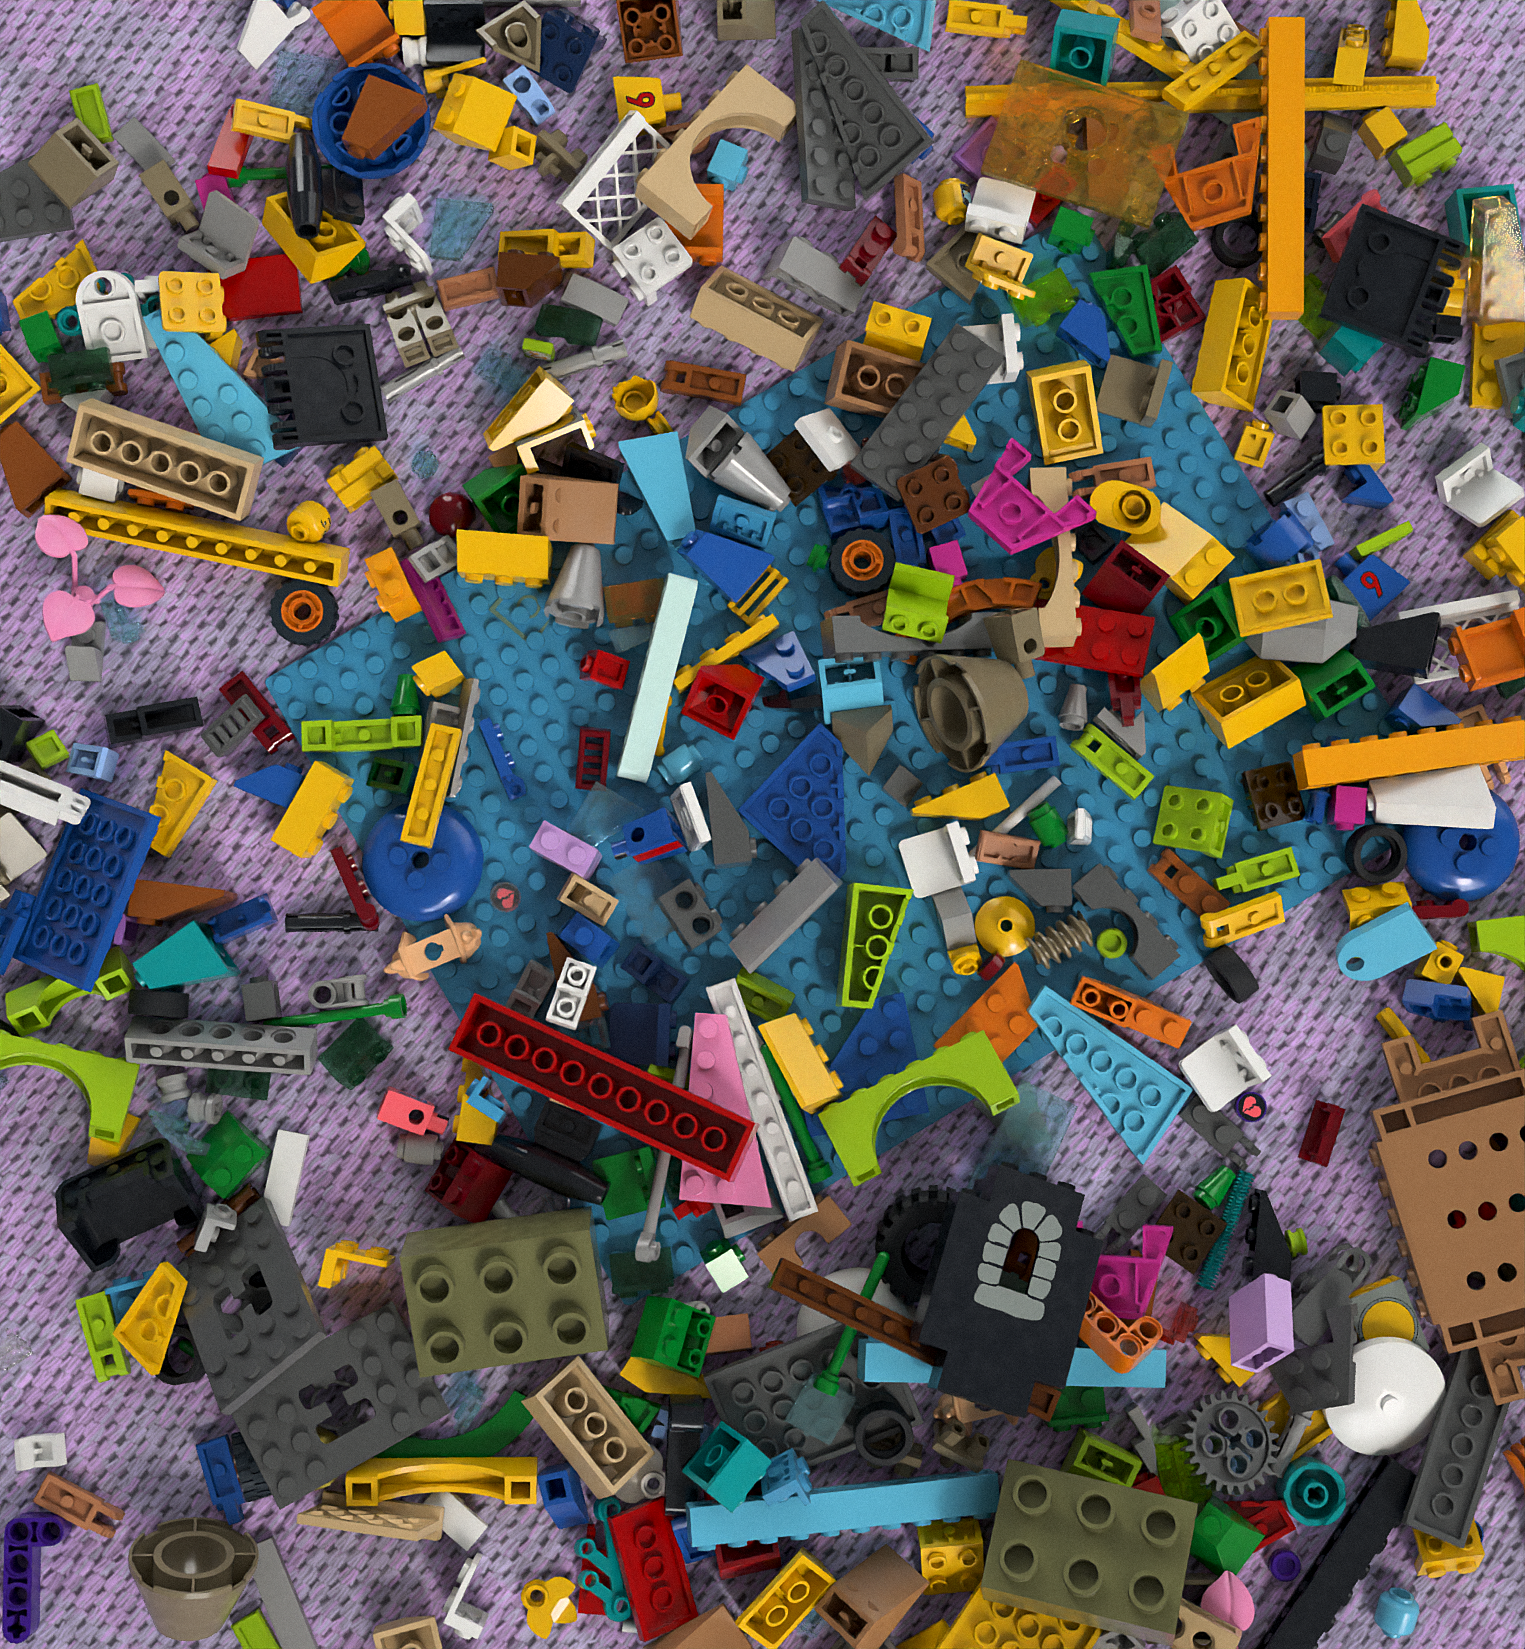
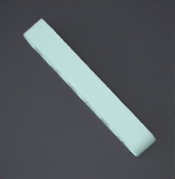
M668 573L666 576L617 767L616 776L647 783L690 619L698 580Z

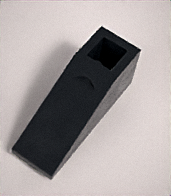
M1255 1189L1254 1195H1250L1248 1202V1211L1252 1213L1251 1226H1247L1245 1232V1242L1249 1244L1248 1257L1244 1256L1242 1274L1246 1275V1281L1250 1283L1264 1273L1274 1274L1278 1278L1290 1282L1292 1261L1290 1250L1267 1192Z

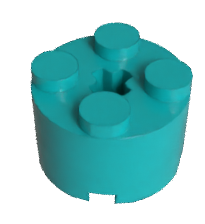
M1307 1456L1299 1457L1289 1463L1283 1479L1277 1478L1275 1491L1278 1500L1281 1501L1286 1511L1292 1517L1306 1526L1329 1525L1341 1516L1346 1507V1487L1342 1477L1333 1468L1319 1459ZM1310 1487L1315 1491L1313 1496H1310L1307 1492Z

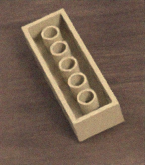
M92 398L79 404L66 458L68 463L241 521L250 514L264 457Z

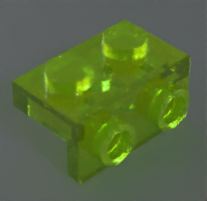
M1179 1439L1171 1443L1154 1444L1156 1466L1160 1483L1166 1496L1194 1503L1205 1501L1213 1496L1210 1483L1208 1485H1200L1201 1474L1191 1475L1195 1467L1194 1464H1184V1461L1190 1457L1189 1452L1180 1451V1448L1187 1445L1186 1440Z

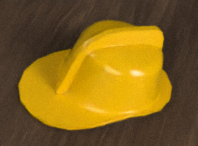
M1110 480L1096 487L1090 497V506L1097 512L1095 519L1107 527L1140 535L1155 528L1161 518L1162 508L1159 499L1152 491L1138 485Z

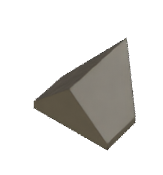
M525 0L476 30L477 35L493 51L540 73L541 17Z
M891 704L831 713L833 735L842 743V748L868 776H870L893 732Z

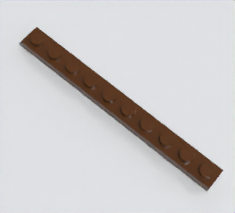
M780 1258L767 1288L933 1367L937 1349L909 1340L913 1320L785 1258ZM1035 1382L1027 1413L1050 1422L1061 1392Z

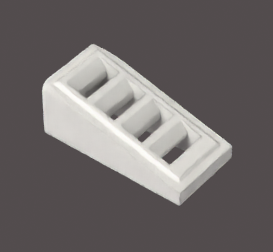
M1077 808L1067 817V828L1069 830L1067 833V843L1070 845H1089L1092 841V818L1084 808Z

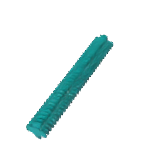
M1242 1170L1237 1171L1240 1173L1236 1174L1239 1178H1235L1237 1181L1233 1182L1236 1185H1232L1234 1187L1231 1188L1233 1192L1229 1193L1231 1194L1228 1196L1230 1199H1227L1229 1203H1226L1227 1206L1224 1207L1227 1210H1223L1224 1213L1221 1215L1224 1217H1220L1227 1225L1209 1252L1211 1253L1207 1254L1209 1257H1205L1208 1259L1204 1260L1207 1264H1203L1206 1268H1201L1204 1270L1200 1271L1203 1275H1199L1201 1278L1197 1280L1200 1282H1196L1199 1286L1209 1290H1214L1211 1286L1215 1287L1213 1283H1216L1214 1279H1218L1215 1275L1219 1276L1217 1272H1220L1218 1268H1222L1220 1265H1223L1221 1261H1224V1259L1221 1257H1226L1224 1254H1227V1252L1224 1250L1228 1251L1227 1247H1230V1245L1227 1243H1231L1228 1239L1232 1240L1230 1236L1234 1235L1231 1232L1235 1233L1233 1228L1236 1229L1234 1225H1238L1235 1221L1239 1222L1237 1218H1240L1238 1214H1242L1240 1211H1243L1240 1207H1244V1205L1241 1203H1246L1243 1201L1247 1200L1244 1196L1248 1197L1246 1192L1249 1193L1247 1189H1251L1248 1185L1252 1186L1250 1182L1254 1181L1251 1178L1255 1179L1253 1174Z

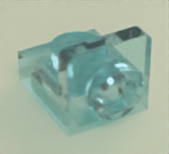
M112 600L100 603L111 637L117 642L122 641L123 644L135 642L140 639V634L146 632L145 626L140 622H134L125 626V624L129 623V619L123 606L119 607Z
M461 1382L455 1389L458 1394L470 1401L469 1404L463 1401L453 1416L458 1420L453 1428L463 1435L467 1432L488 1399L482 1395L484 1390L472 1382H468L467 1385Z

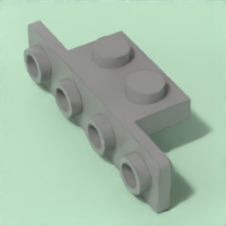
M469 678L463 680L458 707L435 701L429 702L422 735L423 746L420 747L417 761H421L431 723L458 728L462 731L445 798H455L456 793L460 791L462 786V776L460 773L462 764L466 762L468 757V746H466L468 734L472 732L474 727V717H472L474 705L478 703L480 698L479 679Z

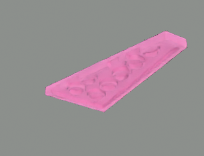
M695 1013L689 1092L752 1120L728 1016ZM756 1134L734 1182H728L682 1160L679 1200L773 1208Z

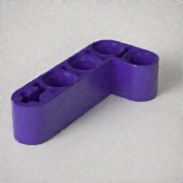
M53 1512L22 1513L8 1522L5 1527L2 1631L4 1637L10 1643H22L34 1634L39 1627L41 1547L58 1544L72 1530V1522ZM19 1522L26 1524L28 1527V1536H23L18 1531ZM50 1522L58 1524L60 1528L59 1536L53 1535L50 1532ZM18 1554L25 1556L28 1560L27 1568H23L18 1564ZM17 1587H22L26 1590L27 1600L19 1598L16 1591ZM22 1626H26L24 1631H22Z

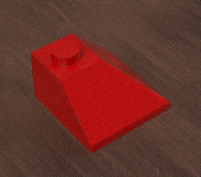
M739 664L701 666L681 710V714L734 740L765 678Z

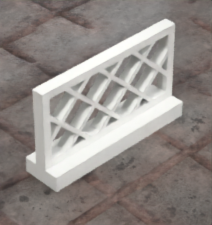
M630 110L555 202L610 251L618 245L648 208L643 202L640 203L635 194H619L618 177L633 176L634 192H636L637 183L635 180L640 173L638 172L637 154L652 153L654 165L657 152L663 148L668 149L671 146L645 121L646 118L637 110ZM642 129L651 136L652 149L637 150L636 137ZM657 142H658L663 148L657 149ZM631 144V151H625ZM632 154L633 172L618 173L617 160L621 155ZM612 167L613 174H607ZM613 177L614 195L599 196V182L603 178ZM594 190V197H588ZM635 197L636 210L630 216H621L620 198ZM615 199L616 217L601 218L600 200ZM594 200L596 218L585 219L577 210L584 201ZM616 220L617 233L609 241L602 235L601 222ZM621 220H627L625 224L622 226ZM589 222H596L597 229L593 227Z
M1517 590L1428 606L1398 612L1395 621L1438 612L1442 622L1440 628L1448 627L1453 630L1454 627L1464 624L1462 630H1465L1471 622L1477 621L1481 624H1487L1491 622L1488 619L1494 618L1492 621L1494 622L1499 617L1511 615L1513 610L1519 609L1520 597ZM1438 637L1437 644L1446 648V653L1441 660L1433 656L1432 664L1436 665V668L1432 673H1429L1428 679L1411 676L1413 683L1423 684L1459 677L1458 668L1454 669L1444 663L1450 653L1447 641Z

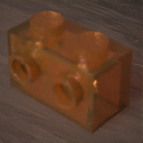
M663 577L603 586L608 623H615L616 628L632 626L634 619L645 618V623L655 622L664 586Z

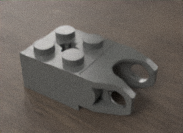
M1349 1243L1336 1245L1308 1273L1304 1271L1296 1277L1292 1283L1295 1287L1291 1290L1294 1339L1311 1348L1330 1327L1326 1309L1349 1305L1353 1302L1349 1295L1359 1286L1370 1270L1371 1257L1360 1247H1352ZM1352 1255V1262L1347 1267L1346 1260ZM1361 1255L1364 1261L1363 1267L1359 1271H1356L1359 1265V1258Z

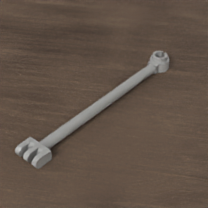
M686 1025L680 1027L676 1046L680 1050L673 1084L683 1089L687 1078L694 1030ZM660 1149L644 1228L638 1239L635 1251L636 1260L648 1263L652 1260L656 1261L660 1255L661 1245L660 1242L655 1241V1232L671 1154Z

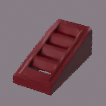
M584 726L580 728L575 789L606 791L611 729ZM586 737L603 738L604 742L603 744L586 742ZM585 749L603 751L602 756L585 755ZM584 762L602 763L601 768L584 767ZM583 774L601 775L600 781L583 779Z

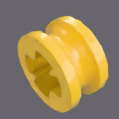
M659 411L655 412L654 418L648 417L646 419L648 426L655 435L673 432L671 426Z

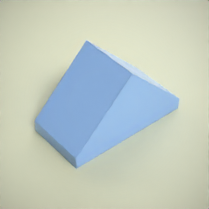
M73 743L66 772L112 783L119 753L105 747Z

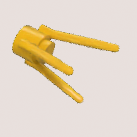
M481 57L453 66L425 69L423 73L428 94L436 93L437 99L445 98L446 88H448L451 82L449 74L485 63L486 58Z

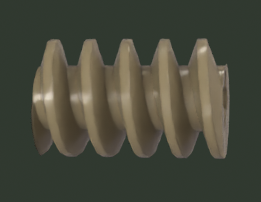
M1079 910L1077 911V919L1073 915L1066 917L1067 925L1061 920L1057 921L1055 925L1056 931L1051 926L1045 928V936L1039 931L1034 933L1035 942L1029 937L1024 939L1027 949L1037 965L1042 964L1048 970L1050 969V958L1059 964L1061 963L1060 953L1063 952L1068 958L1072 957L1071 947H1074L1080 953L1083 951L1081 942L1084 941L1090 947L1093 946L1092 932Z

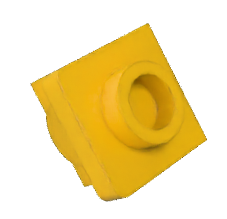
M1253 419L1252 423L1244 421L1242 426L1243 432L1234 453V460L1263 468L1275 436L1273 430L1269 428V423L1258 419Z

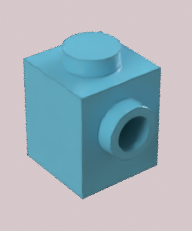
M720 139L707 169V181L710 184H724V191L727 189L735 191L738 183H744L749 170L746 167L748 150Z

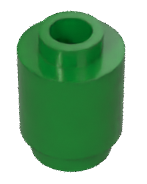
M1048 801L1037 805L1027 813L1030 818L1028 823L1043 847L1050 845L1051 848H1055L1067 840L1065 835L1069 830L1054 806L1051 807Z

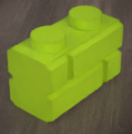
M1443 122L1395 149L1388 158V162L1395 173H1397L1405 188L1413 184L1420 187L1433 178L1432 173L1439 169L1444 173L1453 168L1458 163L1456 159L1462 153V147L1456 137H1453V133L1447 123Z

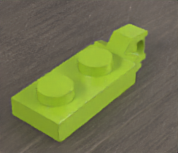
M1288 847L1234 863L1232 866L1225 868L1226 876L1213 879L1212 883L1216 891L1231 887L1233 894L1244 893L1298 877L1300 872L1292 847Z

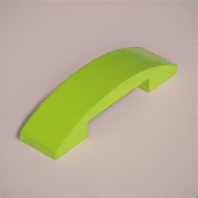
M421 715L391 717V719L301 721L302 752H366L423 746Z

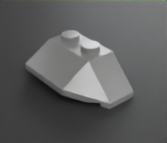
M1330 600L1333 618L1249 635L1244 642L1260 659L1322 664L1356 638L1358 607Z

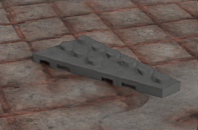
M822 0L800 22L811 53L816 60L820 78L826 88L830 100L829 103L844 145L847 147L852 161L853 170L859 180L863 198L865 201H868L934 143V140L832 9Z
M34 155L0 172V243L75 229L72 209L69 210L28 166V162Z

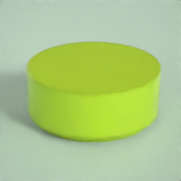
M1116 928L1105 929L1096 938V949L1104 958H1118L1126 951V936Z

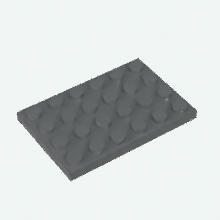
M840 1322L833 1323L704 1373L705 1383L720 1420L748 1439L769 1459L793 1448L798 1458L803 1456L808 1466L812 1467L856 1450L853 1435L855 1418L862 1408L873 1402L887 1401L897 1404L909 1416L912 1428L923 1424L921 1413L909 1383L864 1382L857 1377L858 1339H868L867 1335L857 1331L838 1376L840 1379L838 1383L840 1387L836 1396L827 1395L812 1386L817 1374H821L823 1369H827L846 1325ZM875 1418L866 1426L865 1439L868 1444L902 1432L901 1427L893 1418ZM761 1479L750 1490L760 1487Z

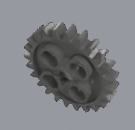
M1223 1390L1216 1392L1215 1396L1213 1394L1205 1395V1402L1202 1400L1194 1402L1197 1410L1192 1409L1186 1412L1192 1420L1181 1423L1183 1427L1188 1429V1433L1179 1435V1438L1187 1441V1445L1180 1448V1451L1189 1452L1190 1455L1184 1461V1464H1194L1195 1467L1191 1475L1201 1474L1200 1485L1211 1483L1212 1492H1217L1221 1488L1223 1495H1231L1232 1491L1235 1495L1244 1494V1489L1247 1492L1255 1491L1254 1483L1256 1485L1265 1484L1262 1475L1273 1474L1268 1464L1278 1463V1460L1271 1456V1453L1280 1450V1447L1272 1444V1440L1278 1438L1279 1434L1270 1433L1269 1430L1275 1422H1266L1264 1420L1268 1410L1257 1411L1259 1401L1255 1400L1248 1403V1394H1242L1237 1397L1236 1391H1229L1226 1395ZM1223 1412L1229 1418V1425L1227 1428L1223 1425L1221 1421V1416ZM1209 1424H1210L1211 1428H1212L1215 1432H1212V1431L1208 1428V1425H1209ZM1248 1432L1253 1437L1252 1447H1250L1246 1441V1435ZM1207 1438H1209L1213 1443V1450L1211 1453H1209L1205 1447V1442ZM1244 1453H1247L1251 1457L1250 1461ZM1232 1457L1238 1464L1236 1473L1230 1467Z

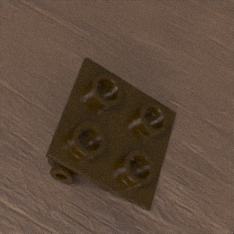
M797 429L792 431L766 454L790 488L791 492L788 496L795 507L826 481L830 482L837 477L838 474L836 472L840 470L839 468L831 472L828 471Z
M1291 761L1241 773L1242 779L1240 783L1243 785L1245 794L1250 795L1245 797V800L1251 799L1252 805L1247 807L1248 809H1254V811H1251L1252 825L1257 827V831L1303 820L1305 808L1300 791H1298Z
M1178 1189L1155 1225L1173 1226V1233L1165 1255L1194 1275L1227 1223Z

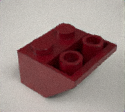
M1121 540L1082 591L1081 595L1101 609L1141 615L1170 575Z
M455 1137L424 1191L456 1216L472 1223L483 1222L487 1219L513 1172L467 1143L456 1141Z

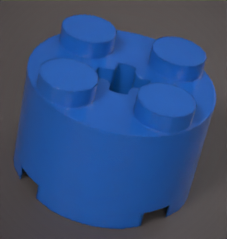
M1290 508L1279 512L1278 514L1281 517L1277 521L1272 519L1267 521L1246 540L1247 544L1241 546L1261 571L1291 565V557L1297 553L1303 554L1315 543L1311 539L1312 534Z

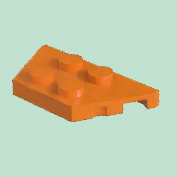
M1013 962L932 1046L935 1049L943 1046L951 1047L960 1042L964 1035L984 1030L1000 1061L1003 1063L1038 1027L1026 1011L1031 1000L1019 965Z

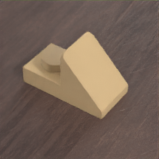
M571 873L557 897V900L603 927L619 902L616 898L574 873Z

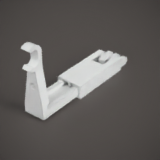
M0 760L1 805L56 826L59 819L74 825L81 822L82 817L91 804L89 798L72 792V788Z

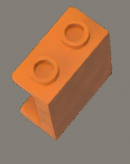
M1525 607L1513 610L1510 617L1465 630H1462L1461 626L1454 627L1448 639V648L1452 656L1456 655L1459 663V677L1463 683L1467 684L1470 692L1525 677Z

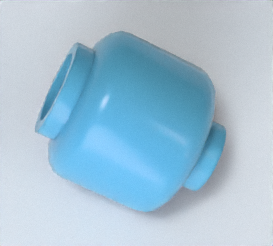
M1393 1587L1380 1594L1374 1620L1386 1636L1398 1639L1401 1636L1410 1635L1415 1630L1419 1615V1605L1409 1591Z

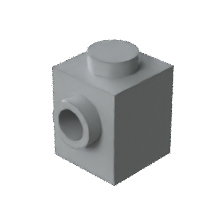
M1280 389L1263 413L1277 433L1300 440L1317 416L1302 395Z

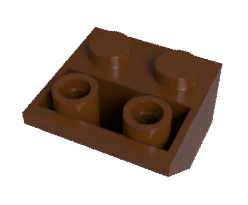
M518 249L499 252L496 288L503 306L532 308L564 280L560 257L555 256L553 253L538 252L537 255L525 254L524 251Z

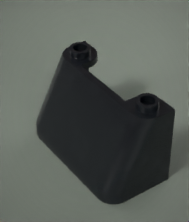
M165 1138L152 1140L70 1177L58 1186L55 1193L57 1227L93 1273L109 1267L117 1261L121 1251L120 1243L172 1219H175L176 1224L181 1229L195 1228L199 1225L205 1209L175 1149L169 1140Z

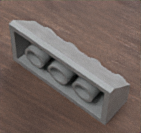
M818 857L812 862L807 858L795 870L798 876L791 883L787 880L782 882L773 892L777 897L769 905L766 901L762 902L752 912L756 918L748 926L742 922L730 934L734 939L728 945L750 974L843 884Z

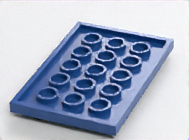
M81 788L79 794L89 798L91 804L79 824L74 825L67 822L12 958L79 989L91 992L99 977L106 954L110 950L112 939L118 924L122 920L123 912L134 890L141 867L145 863L147 852L157 833L161 817Z

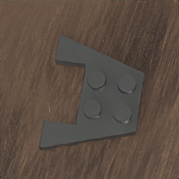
M1357 1303L1326 1309L1334 1342L1312 1346L1311 1348L1294 1349L1293 1352L1268 1367L1294 1414L1355 1403L1356 1362H1353V1344L1357 1343V1331H1354V1316H1357L1358 1313Z

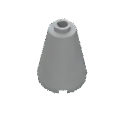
M747 431L720 461V465H717L708 475L711 481L772 512L775 510L781 512L791 501V498L788 496L791 492L790 488L752 435Z
M578 542V544L571 546L545 603V616L549 617V613L556 617L555 622L560 625L588 629L589 623H596V627H599L604 622L601 555L593 543Z

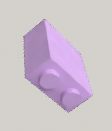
M545 820L529 846L535 854L570 873L578 875L588 882L603 857L598 849Z
M1264 1273L1229 1297L1232 1366L1259 1373L1294 1351L1291 1282L1280 1279L1274 1274Z

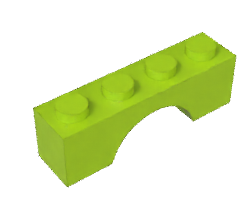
M118 945L111 948L106 954L99 977L91 992L79 989L48 975L5 993L7 1018L21 1037L49 1026L55 1014L66 1003L77 997L97 994L108 1001L129 992L131 989H136L133 966Z

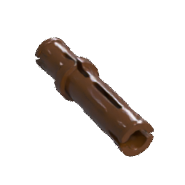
M247 1183L229 1200L224 1199L220 1204L227 1205L232 1210H235L238 1217L250 1205L259 1200L261 1196L251 1183ZM197 1227L176 1242L177 1247L182 1253L186 1251V1257H189L196 1251L194 1250V1236Z

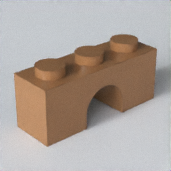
M818 1194L814 1197L818 1212L791 1222L787 1219L782 1223V1226L785 1228L776 1236L771 1232L758 1243L760 1249L756 1251L757 1255L772 1274L780 1258H785L799 1266L804 1264L795 1251V1242L800 1234L806 1231L817 1232L829 1244L852 1225L829 1194L824 1197Z

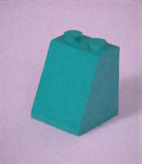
M194 920L132 963L136 969L134 976L142 987L146 988L148 986L149 989L163 991L235 977L241 971L223 945L215 943L213 939L214 933L209 925Z

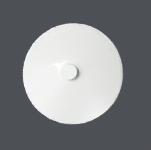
M1377 1337L1353 1346V1362H1356L1355 1403L1322 1409L1328 1426L1345 1446L1366 1455H1391L1414 1446L1432 1430L1438 1408L1446 1393L1445 1381L1437 1363L1422 1347L1403 1338Z

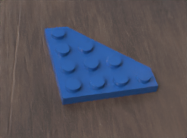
M819 723L745 801L737 812L797 868L807 858L812 862L818 857L840 879L847 872L842 743Z
M903 992L877 997L872 1009L865 1010L828 1067L830 1073L834 1070L837 1072L844 1087L840 1088L843 1097L835 1102L841 1103L849 1099L850 1095L861 1088L868 1089L878 1084L882 1077L888 1074L896 1075L904 1071L908 1064L918 1060ZM924 1087L909 1092L896 1101L887 1111L881 1122L928 1113L929 1108ZM824 1108L813 1114L804 1111L807 1129L811 1137L827 1134L818 1116L819 1113L823 1112Z

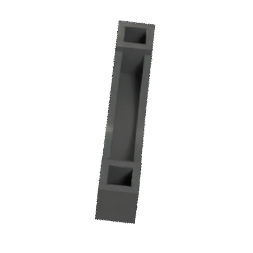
M998 612L970 613L959 618V625L944 634L942 644L918 638L898 637L877 631L861 622L860 615L831 616L820 622L824 659L835 658V663H848L854 661L853 658L862 657L863 662L880 661L882 657H891V661H905L910 659L909 656H919V660H923L934 654L955 656L973 654V657L988 658L992 656L991 652H994L983 618Z

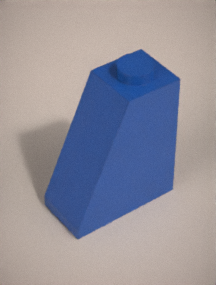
M698 529L689 532L682 539V546L677 551L726 600L734 603L739 601L775 559L770 553Z

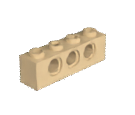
M1181 1598L1178 1618L1181 1620L1182 1626L1176 1629L1173 1646H1170L1172 1649L1237 1648L1242 1630ZM1203 1631L1209 1634L1212 1641L1207 1645H1201L1196 1642L1194 1635L1197 1632Z

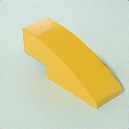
M555 229L501 231L498 261L499 252L518 249L524 251L525 254L537 255L538 252L553 253L555 256L560 257L562 268H593L595 239L586 231L559 233Z

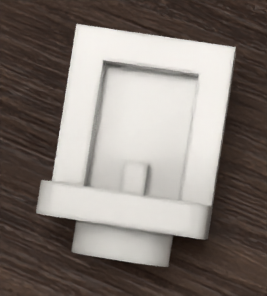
M64 1433L33 1434L15 1439L14 1441L17 1471H24L34 1467H59L67 1464Z

